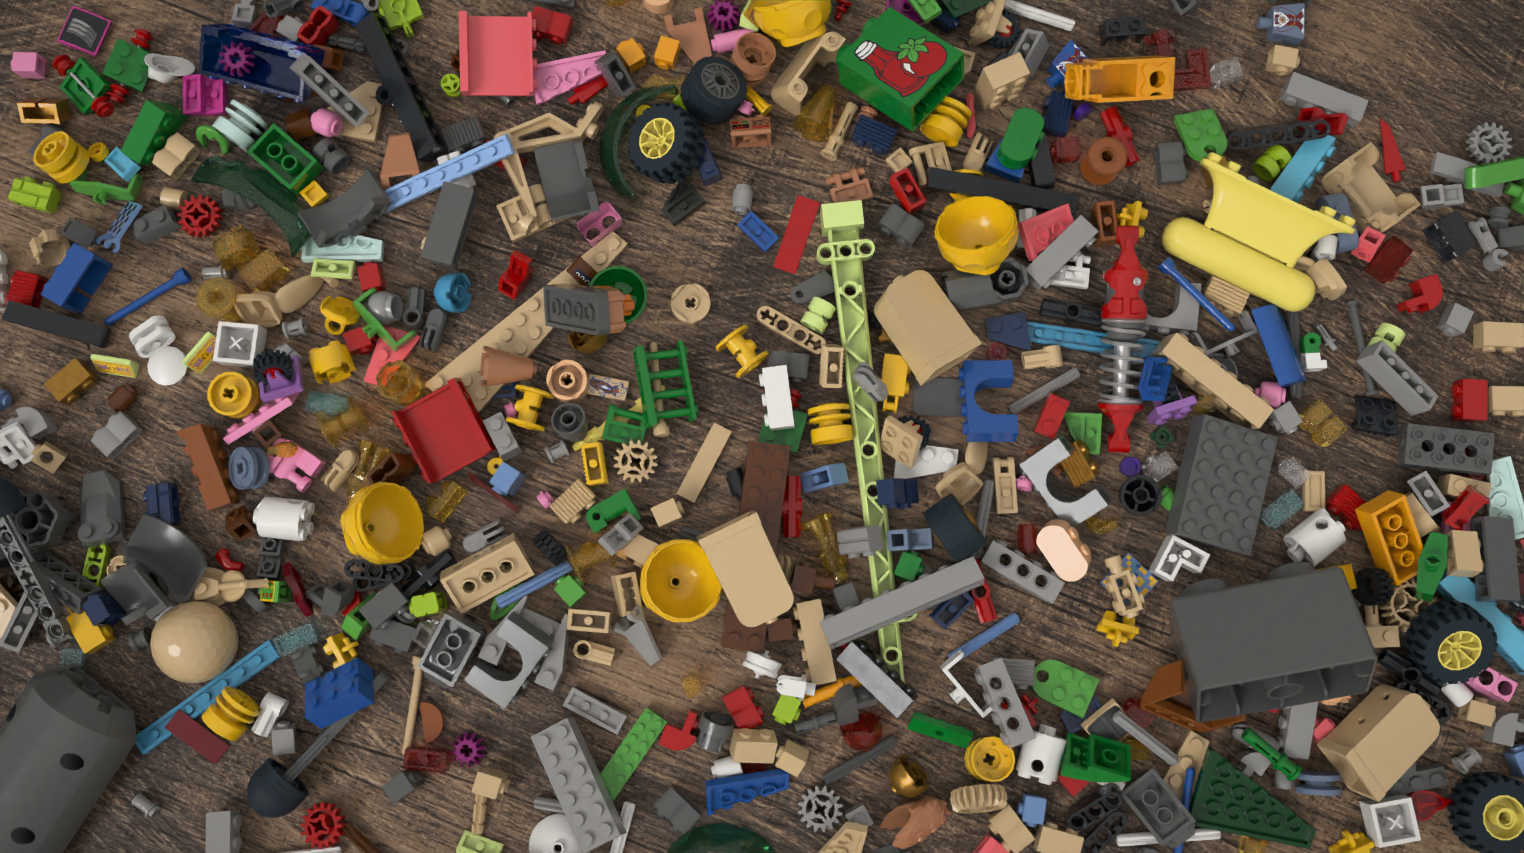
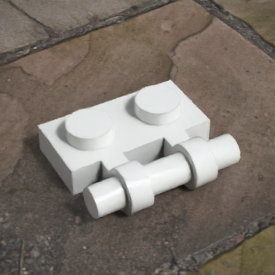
M1082 253L1075 261L1070 259L1069 261L1074 262L1075 266H1068L1061 275L1056 273L1052 277L1054 281L1050 285L1087 289L1090 268H1084L1082 264H1090L1091 256H1085Z
M18 421L1 429L0 460L2 463L14 469L18 466V463L15 461L17 459L23 465L30 462L34 457L31 452L37 444L29 437ZM7 445L12 452H7L4 446Z

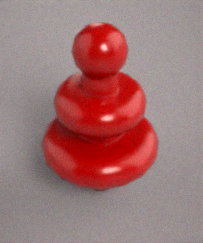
M836 0L840 4V6L835 7L836 11H838L834 17L836 21L841 20L842 13H847L845 7L849 8L852 6L848 0Z

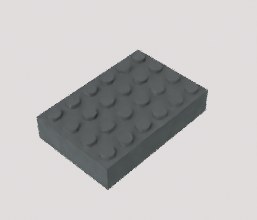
M1206 414L1193 416L1165 534L1175 535L1180 539L1237 556H1251L1278 437Z

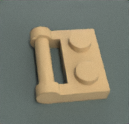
M944 141L914 147L909 150L919 178V188L926 187L927 178L920 154L925 153L928 167L952 171Z

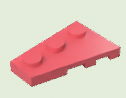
M1068 203L1018 223L1028 261H1034L1042 250H1045L1056 237L1061 235L1074 222Z
M383 325L396 342L409 333ZM416 335L397 352H394L379 337L363 381L385 388L399 370L402 362L409 357L412 349L420 342L421 336Z

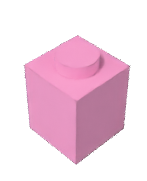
M13 52V59L11 60L12 72L21 78L45 79L47 64L45 58L37 52Z

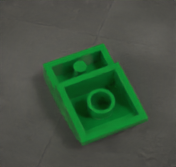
M1067 732L1064 738L1067 742L1061 762L1060 775L1092 782L1108 783L1131 780V745L1091 733L1088 738Z

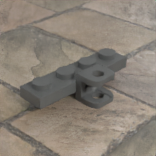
M1414 762L1386 792L1384 797L1446 786L1444 766L1437 763L1416 767ZM1361 795V798H1362L1364 801L1373 800V799H1370V798H1368V797H1366V796Z

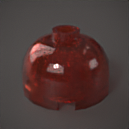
M872 712L858 714V722L840 726L841 735L850 748L868 752L881 740L883 732L880 717H875V714Z

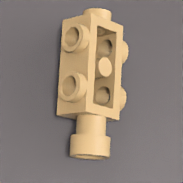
M1120 555L1104 559L1106 567H1109L1111 575L1105 576L1107 579L1105 586L1107 591L1112 593L1114 599L1112 605L1115 612L1119 613L1120 616L1126 615L1127 618L1138 616V611L1143 610L1142 604H1145L1141 592L1137 593L1135 588L1137 584L1135 574L1133 572L1130 573L1129 570H1123L1121 565L1123 561ZM1117 579H1120L1122 582L1121 586L1119 587L1116 583ZM1125 598L1129 601L1127 606H1124L1123 603Z

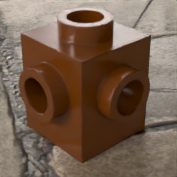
M244 505L231 510L226 515L225 528L239 543L257 533V525L253 522L254 512L252 510L248 511Z

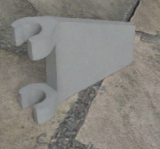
M637 605L633 608L637 616L630 611L626 617H622L619 620L623 627L616 623L612 628L616 633L624 635L646 662L652 666L662 656L646 623L644 611L640 605ZM629 621L634 622V624L631 627L629 625Z

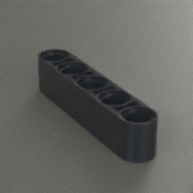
M1317 117L1234 129L1226 134L1227 146L1231 150H1244L1322 139L1330 133V125L1325 119ZM1323 123V131L1319 133L1314 132L1315 126ZM1298 126H1302L1303 132L1298 136L1293 135V130ZM1277 129L1282 130V135L1279 138H1272L1273 131ZM1256 132L1261 133V138L1258 141H1251L1252 134ZM1235 135L1240 136L1239 143L1235 145L1230 144L1231 137Z
M10 300L7 301L1 319L100 348H106L111 329Z

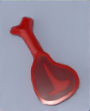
M1429 790L1410 792L1408 794L1412 798L1416 820L1419 821L1429 820L1437 810L1444 809L1448 804L1452 805L1453 802L1452 799L1442 798L1440 795Z

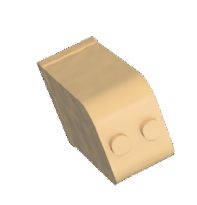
M916 270L905 277L900 275L895 278L874 306L876 318L921 386L967 360L982 344L935 279L926 271Z
M751 510L696 537L735 615L743 625L756 627L765 622L766 624L773 623L778 620L777 616L791 608L794 601L793 593L756 511Z
M1381 684L1328 736L1323 738L1317 746L1336 772L1341 774V779L1349 790L1380 802L1386 795V792L1437 739L1440 725L1430 710V705L1420 695Z

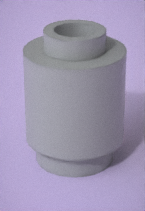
M737 184L733 190L731 209L738 215H746L747 212L751 211L753 191L750 185Z

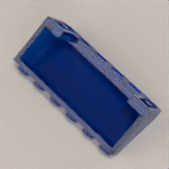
M232 24L201 25L199 73L207 75L209 79H223L227 84L238 83L241 84L242 88H256L260 93H274L278 98L287 99L289 97L293 98V102L305 103L307 100H310L313 89L297 76L290 67L302 53L310 56L318 65L322 66L325 49ZM231 42L236 43L237 46L241 42L244 44V49L246 47L251 49L249 54H253L255 59L250 60V62L254 63L255 67H247L251 71L250 74L243 70V77H240L238 72L235 76H232L230 71L226 72L223 70L225 65L220 64L219 61L225 59V57H222L219 53L227 52L224 49L225 45L231 49ZM234 57L233 61L241 62V58Z

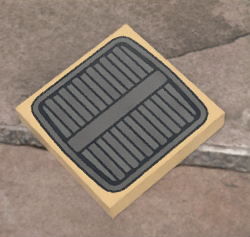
M1113 698L1080 724L1089 735L1091 733L1118 742L1129 734L1112 720L1113 714L1118 710L1127 715Z

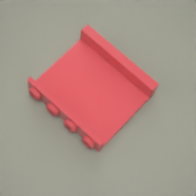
M459 11L460 92L462 96H534V90H538L537 78H533V71H537V58H533V51H537L536 39H533L532 31H536V19H532L531 12H527L528 17L468 16L467 11Z

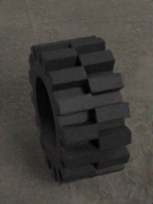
M543 529L532 539L535 546L556 566H559L569 556L567 550L546 529Z
M1364 568L1357 572L1358 575L1354 576L1357 589H1353V592H1357L1354 596L1356 599L1360 598V603H1364L1366 606L1387 604L1386 601L1392 599L1389 596L1394 595L1391 589H1395V585H1391L1390 582H1393V578H1388L1390 574L1385 572L1384 569ZM1372 579L1376 585V591L1374 594L1371 590Z

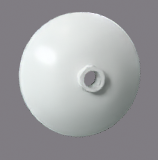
M564 813L552 814L542 819L530 836V853H582ZM555 845H561L562 850L556 851Z

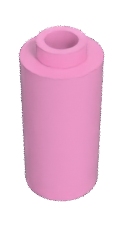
M743 28L715 34L714 39H711L712 49L717 51L718 54L732 52L740 36L754 31Z

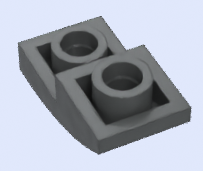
M262 538L259 550L261 559L256 575L258 578L279 580L284 554V539Z

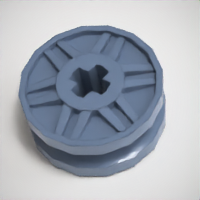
M238 447L232 452L228 463V473L232 484L237 489H260L266 484L270 473V463L266 452L262 448Z
M1304 770L1297 777V779L1305 781V784L1295 785V792L1321 796L1342 795V788L1332 785V782L1341 780L1340 773Z

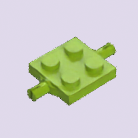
M379 0L378 10L382 16H385L391 31L403 28L406 37L413 36L414 32L410 24L425 18L418 0Z

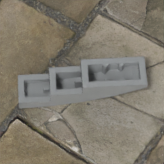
M1436 152L1433 154L1430 173L1446 177L1445 181L1457 184L1462 183V188L1465 189L1464 168L1476 166L1477 164ZM1504 183L1468 190L1500 198Z

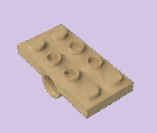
M541 184L528 187L537 214V222L528 235L519 230L518 222L522 215L529 213L520 196L496 205L513 243L571 218L552 221Z

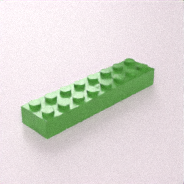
M646 707L600 774L612 801L615 800L668 723L666 719L649 707Z

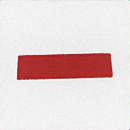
M800 195L797 196L773 265L774 268L796 274L820 202Z

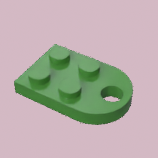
M1213 108L1175 115V126L1185 150L1191 158L1200 162L1202 158H1207L1208 156L1205 150H1211L1223 157L1227 148V139Z
M1046 660L1038 664L1034 669V685L1032 689L1040 699L1083 719L1099 679L1060 661ZM1039 671L1047 673L1048 680L1046 682L1038 681L1036 675Z

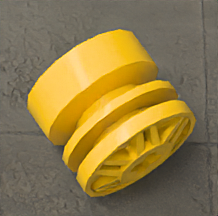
M946 97L923 121L920 130L927 138L936 143L944 141L946 147H956L963 135L962 129L967 127L972 112L960 101Z
M825 403L808 409V416H817L809 419V424L819 425V428L810 431L812 445L834 444L854 439L852 425L843 424L842 422L851 418V414H841L850 410L849 404Z
M225 686L221 691L222 694H218L216 697L218 704H210L201 718L211 730L230 741H238L247 730L245 723H253L254 717L261 713V709L246 693L235 687Z
M993 736L977 738L972 741L966 748L964 761L969 774L974 778L984 782H997L1007 778L1013 771L1015 757L1012 748L1008 749V746H1004L1001 738ZM986 756L991 757V760H989L988 763H984L983 759L986 758Z

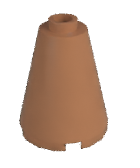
M483 346V350L486 353L482 352L480 375H483L484 380H480L481 386L488 387L531 380L532 375L536 376L537 365L533 363V359L493 347Z

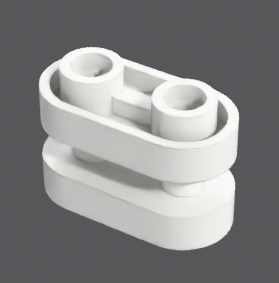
M156 315L134 328L130 332L129 338L135 346L137 354L142 358H148L171 344L175 340V334L169 327L166 318Z

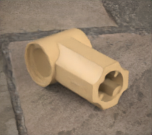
M1060 345L1022 352L1021 363L1023 369L1063 366Z
M587 639L579 640L573 649L575 656L580 659H587L611 666L616 648L594 643ZM581 643H585L589 647V652L585 655L578 652V646Z

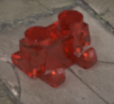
M1162 29L1155 32L1152 36L1144 38L1147 46L1151 45V42L1155 43L1158 56L1172 57L1169 44L1174 42V37H1169V33L1166 30ZM1173 55V57H1175L1176 62L1178 60L1177 55Z

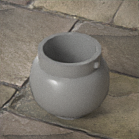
M379 291L371 295L366 302L365 308L381 325H389L394 321H399L403 316V302L399 295Z

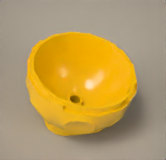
M757 0L754 2L753 16L760 29L765 34L776 39L783 47L794 46L826 32L825 23L831 11V0Z
M973 196L961 199L948 206L938 217L934 233L940 253L957 270L979 275H989L999 269L1002 261L1014 249L1019 228L1016 213L1011 205L1008 206L1002 200L989 196Z
M377 482L363 487L353 495L347 509L341 515V526L346 546L350 553L361 556L374 564L399 563L411 557L416 550H419L423 540V514L418 502L408 489L395 483Z
M676 539L658 545L647 557L641 570L639 591L647 608L658 616L671 622H692L714 609L720 599L722 587L699 542L690 539ZM674 578L678 580L677 586L672 584Z

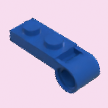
M314 0L311 5L313 10L319 6L324 7L335 18L347 21L354 27L372 12L367 10L364 5L351 0Z

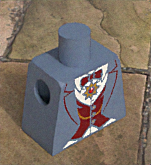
M1305 3L1272 7L1266 17L1258 16L1256 28L1266 29V39L1268 41L1297 47L1304 40Z

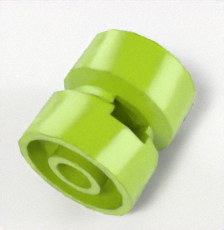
M1272 145L1252 164V169L1259 178L1271 182L1280 173V170H1283L1292 158L1284 147Z

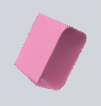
M604 202L599 205V211L590 212L577 223V228L593 247L609 233L618 229L622 225V220L613 206L608 202ZM606 216H612L616 222L607 229L604 228L602 225L603 219ZM591 228H597L600 234L594 239L589 240L587 238V231Z
M1489 667L1485 671L1493 675V682L1490 685H1483L1479 681V676L1476 678L1471 677L1469 681L1464 682L1469 689L1487 699L1503 702L1510 701L1518 685L1517 682ZM1504 681L1500 691H1498V684Z

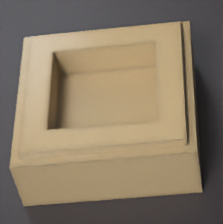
M901 147L885 159V162L895 173L913 164L912 159Z

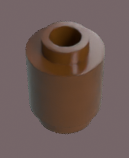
M126 382L124 385H120L107 398L109 401L107 405L115 412L119 410L124 412L137 399L136 396L139 392Z

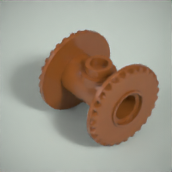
M1102 137L1095 140L1080 161V171L1084 179L1098 186L1112 182L1127 162V151L1124 145L1112 137Z

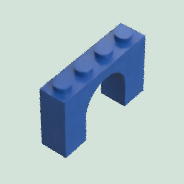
M964 360L962 368L958 369V380H962V386L959 388V396L963 398L961 416H964L965 422H962V434H966V442H1016L1019 433L1017 414L987 413L977 405L974 397L978 391L985 388H1011L1014 379L1012 360Z

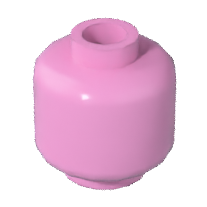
M321 108L311 116L312 128L315 132L330 138L340 133L343 123L339 114L326 108Z
M1263 381L1259 388H1255V395L1270 402L1269 406L1272 408H1278L1281 403H1285L1286 388L1279 386L1278 382Z

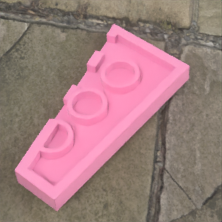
M606 51L537 64V71H533V78H537L538 90H534L537 106L603 75L595 61L606 54Z

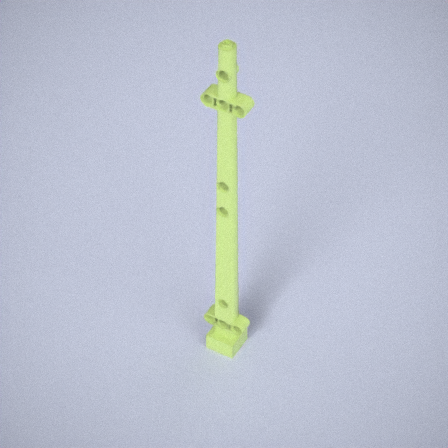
M862 200L821 204L822 238L828 237V243L821 244L818 247L816 258L820 264L831 265L841 346L845 349L843 351V361L854 435L853 441L864 527L875 525L881 527L883 549L875 551L876 555L868 556L874 599L881 596L880 594L886 590H895L892 551H888L887 530H889L887 506L878 505V497H872L867 492L868 487L871 485L877 488L876 480H884L877 402L873 401L852 378L861 362H866L873 369L862 261H868L872 258L875 245L869 239H860L859 234L862 233L864 227ZM867 246L871 252L863 254L860 248ZM843 248H847L850 250L851 254L849 256H843L840 253V250ZM827 250L831 253V256L823 258L820 253ZM851 287L855 290V294L849 296L844 290ZM866 445L873 448V455L866 456L863 453V447ZM917 613L877 630L881 657L890 669H894L899 673L900 679L904 683L899 622L911 621L916 618ZM894 649L897 653L896 658L892 661L887 660V651Z

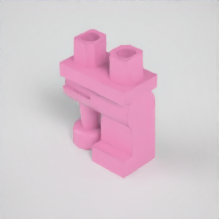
M281 437L273 443V446L280 450L276 457L269 452L266 453L270 463V473L297 484L296 489L301 493L309 489L313 480L307 476L302 478L295 470L299 467L309 476L317 478L327 462L295 441L286 440Z

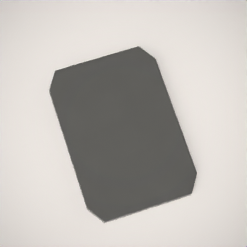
M934 378L922 386L915 380L913 382V412L918 416L962 417L961 404H963V398L959 396L962 380Z

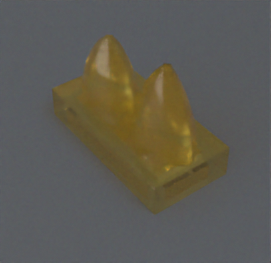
M454 481L441 483L442 495L440 497H426V504L429 509L428 514L442 523L445 522L468 492L463 486Z

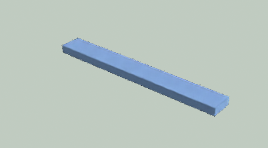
M504 134L384 190L392 202L384 214L442 188L444 181L453 183L516 154L509 135Z

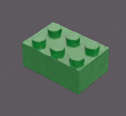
M274 123L247 151L251 157L298 197L300 195L299 192L307 187L325 168Z

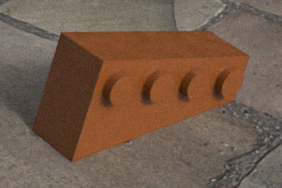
M199 423L176 431L178 437H183L187 447L183 448L185 455H188L193 461L192 473L198 480L200 479L201 483L198 484V488L207 511L216 512L239 504L237 500L239 494L229 477L226 463L227 454L221 446L222 436L219 430Z

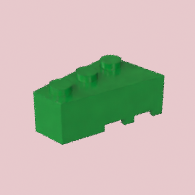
M146 100L121 152L138 164L152 165L155 153L165 148L167 139L178 131L188 118V115H184L181 110L171 103Z

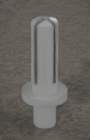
M1322 324L1317 325L1316 330L1326 342L1324 346H1329L1333 352L1338 348L1334 343L1336 339L1332 340Z

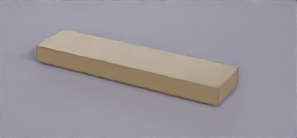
M714 422L676 494L693 503L696 502L732 431Z

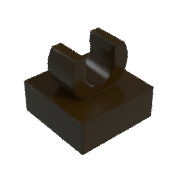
M14 571L0 578V584L11 596L24 590Z

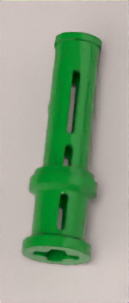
M1250 727L1243 731L1241 738L1266 757L1274 769H1279L1285 774L1287 780L1293 781L1300 775L1302 767L1288 759L1286 753H1279Z

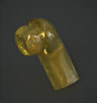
M1091 516L1086 523L1090 530L1098 534H1104L1118 527L1114 518L1102 522L1096 516Z

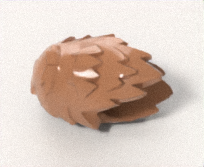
M924 795L917 801H908L896 807L884 817L880 826L888 830L903 827L896 834V839L892 846L906 849L919 842H923L931 833H935L942 824H945L947 815L952 813L946 807V801Z

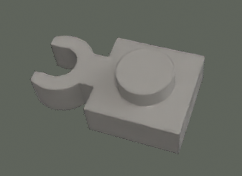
M241 0V4L235 3L231 19L233 24L253 27L257 13L255 7L257 0Z

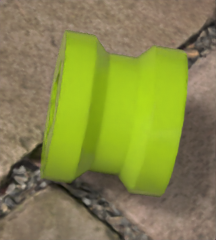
M452 73L444 75L441 79V87L446 95L452 98L460 96V79L458 76Z

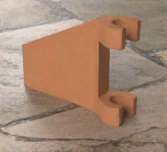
M702 7L694 9L696 21L674 26L671 14L664 15L667 32L673 39L680 41L681 49L694 65L699 59L712 56Z
M410 133L389 135L380 174L383 190L390 188L391 184H393L391 177L410 174L414 177L422 173Z

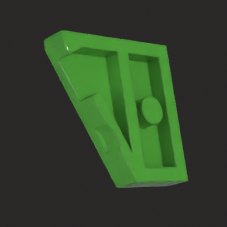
M1065 412L1064 418L1074 441L1081 439L1082 442H1085L1090 451L1088 454H1101L1103 414Z

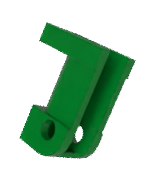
M625 489L591 507L586 514L587 522L595 534L608 528L609 522L626 512H629L638 522L643 520ZM596 514H600L599 520H595Z

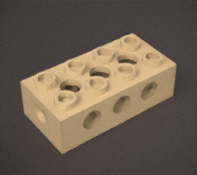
M512 533L441 571L440 581L462 614L533 576L534 566L516 535ZM503 562H510V564H508V565H503V564H501V563H503ZM488 571L491 572V574L486 575L484 574V572Z

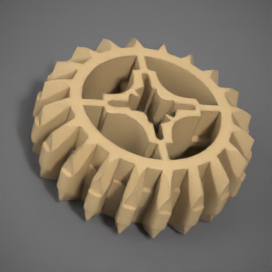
M1413 577L1399 586H1395V589H1391L1394 595L1389 597L1392 599L1386 601L1387 604L1378 606V609L1383 610L1380 616L1383 618L1387 617L1385 623L1398 626L1401 632H1406L1407 628L1411 627L1410 622L1412 619H1416L1419 616L1417 613L1421 610L1425 611L1428 609L1427 606L1436 602L1435 599H1432V602H1425L1424 599L1420 601L1405 591L1404 588L1406 587L1416 594L1417 579L1414 580ZM1402 612L1408 617L1409 621L1403 620L1397 613Z
M999 784L965 786L950 792L951 806L956 813H985L997 811L1007 806V792L1005 787Z

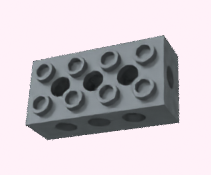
M1407 423L1400 427L1397 466L1481 477L1490 475L1492 473L1495 433ZM1421 444L1425 445L1426 452L1422 449ZM1443 446L1447 449V454L1443 451ZM1465 449L1468 451L1469 456L1465 454Z

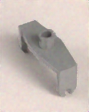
M1243 309L1241 314L1238 315V319L1246 333L1210 350H1207L1197 332L1191 333L1189 339L1193 346L1202 348L1206 356L1224 349L1227 357H1230L1240 352L1235 343L1256 334L1258 330L1249 313Z

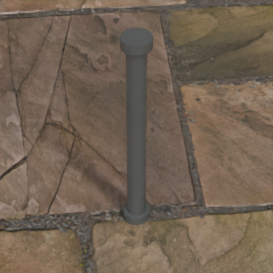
M1354 300L1346 302L1345 307H1348L1357 350L1360 355L1366 345L1356 306L1358 301ZM1362 368L1367 392H1365L1366 397L1379 394L1378 390L1375 389L1373 377Z

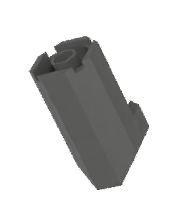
M1012 257L1002 261L999 269L989 275H979L959 270L942 272L940 275V281L944 280V285L940 287L958 313L1014 303L1029 283L1026 267L1017 263Z

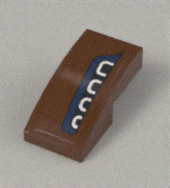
M580 256L566 270L576 282L588 287L591 280L597 274Z

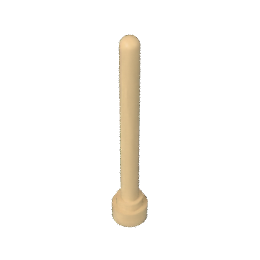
M651 342L649 344L650 352L658 351L657 343ZM659 359L651 360L652 372L660 371ZM661 379L653 380V390L655 392L662 391ZM663 399L656 400L655 410H658V412L664 411ZM660 419L657 422L658 425L653 428L654 437L669 436V426H667L664 419Z
M413 655L412 658L415 672L402 748L404 756H408L411 752L423 670L417 667L422 658L419 655Z

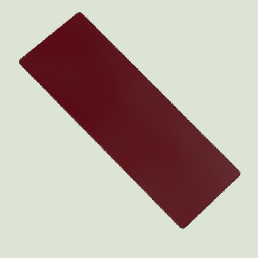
M468 472L471 481L517 513L515 505Z
M178 710L165 726V729L213 764H216L229 748L228 744L181 710Z

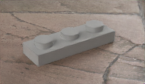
M572 687L563 704L564 707L616 735L620 732L627 718L626 714L576 687Z

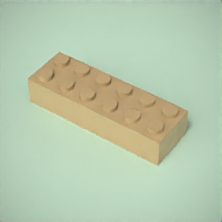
M1174 333L1163 337L1149 356L1167 358V363L1159 364L1172 365V374L1235 424L1250 429H1260L1274 410L1269 406L1270 402L1255 395L1253 393L1254 390L1250 386L1240 383L1237 380V376L1232 372H1226L1221 368L1222 365L1217 360L1207 357L1202 348L1193 346L1188 342L1189 339L1184 334Z

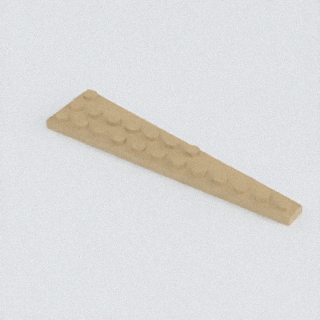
M612 231L581 257L599 273L601 270L611 266L626 249L628 243ZM566 268L547 285L561 283L580 284L566 271L568 269ZM543 288L424 385L434 392L448 384L447 381L450 379L461 378L480 414L492 400V397L505 385L481 386L480 380L484 381L483 375H480L482 352L486 353L483 350V346L493 347L529 358L555 329V327L545 326Z

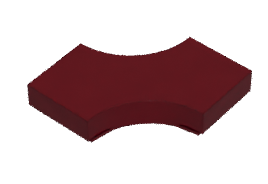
M288 562L283 565V578L293 593L296 606L308 617L313 614L312 601L306 598L307 591L303 585L301 575Z

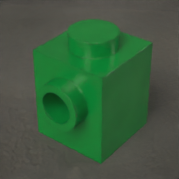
M911 550L908 553L903 551L894 576L905 581H911V583L916 580L917 576L920 577L925 565H922L923 560L919 558L920 554Z

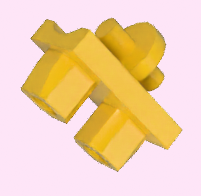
M1140 201L1126 204L1125 208H1122L1121 213L1117 214V221L1120 222L1119 225L1138 226L1139 221L1147 218L1148 210L1141 207L1142 202ZM1139 226V238H1142L1145 229Z
M1105 611L1096 627V631L1106 633L1105 638L1112 640V646L1118 647L1120 642L1127 643V639L1132 640L1135 634H1139L1135 617L1127 618V616H1124L1122 623L1115 622L1116 613L1112 611Z
M343 632L326 639L327 643L323 646L325 653L328 655L335 654L337 658L333 662L334 669L357 658L358 654L354 648L359 646L358 641L351 643Z
M1348 830L1341 831L1343 838L1337 840L1338 843L1329 846L1328 849L1330 853H1371V848L1375 846L1373 841L1369 840L1363 832L1350 834Z

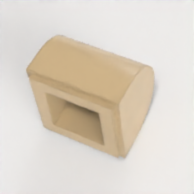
M165 187L160 195L161 205L182 211L179 206L184 207L186 205L184 200H187L189 192Z

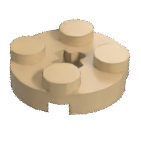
M698 284L681 285L671 296L673 314L681 322L693 325L702 321L710 311L711 302L709 294ZM694 299L695 307L687 308L686 300L691 301Z

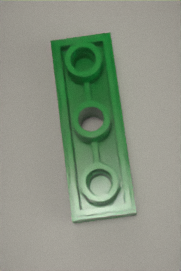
M913 712L907 726L909 730L965 749L973 737V732L963 726H955L947 723L945 720L928 717L924 713Z

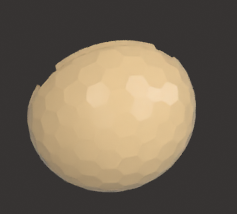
M190 601L174 606L160 617L151 634L150 648L156 665L165 675L183 683H202L218 677L227 670L236 656L239 638L234 622L225 614V611L207 602Z

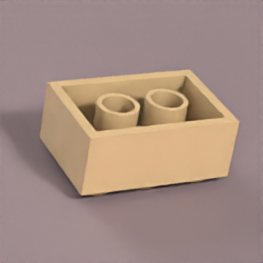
M1020 52L983 68L974 91L984 111L989 108L994 110L1007 100L1012 102L1019 98L1030 75V71Z

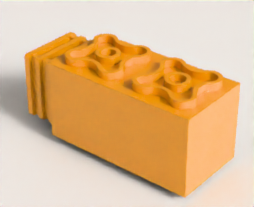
M1154 55L1083 59L1082 63H1066L1064 79L1065 98L1097 103L1173 99L1175 57Z

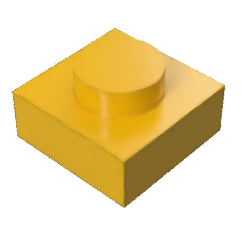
M315 180L299 192L312 208L319 206L329 197Z

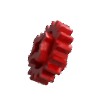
M199 194L197 199L192 195L190 202L184 200L186 205L184 207L179 206L182 213H178L177 216L182 219L178 221V224L183 226L181 229L186 233L188 232V235L196 236L199 239L204 235L208 238L210 237L209 232L216 233L214 229L216 226L221 227L218 220H223V217L219 215L223 211L218 207L219 204L209 196L205 198Z
M321 802V804H313V808L307 809L308 815L302 816L305 823L300 824V827L304 828L305 831L301 833V836H307L305 843L312 842V848L325 849L333 847L334 843L340 842L338 836L345 834L342 828L346 827L347 824L342 823V820L346 816H340L339 813L342 809H335V803ZM328 834H330V837H329V838H327L326 840H323L325 837L328 836Z

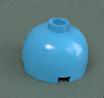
M447 273L440 277L434 288V296L438 305L448 312L460 313L466 311L472 298V293L468 294V287H471L469 278L464 273Z

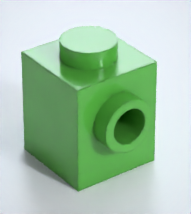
M563 575L556 581L557 586L554 588L570 607H574L588 593L582 587L584 583L577 575L574 577L572 575L567 577Z

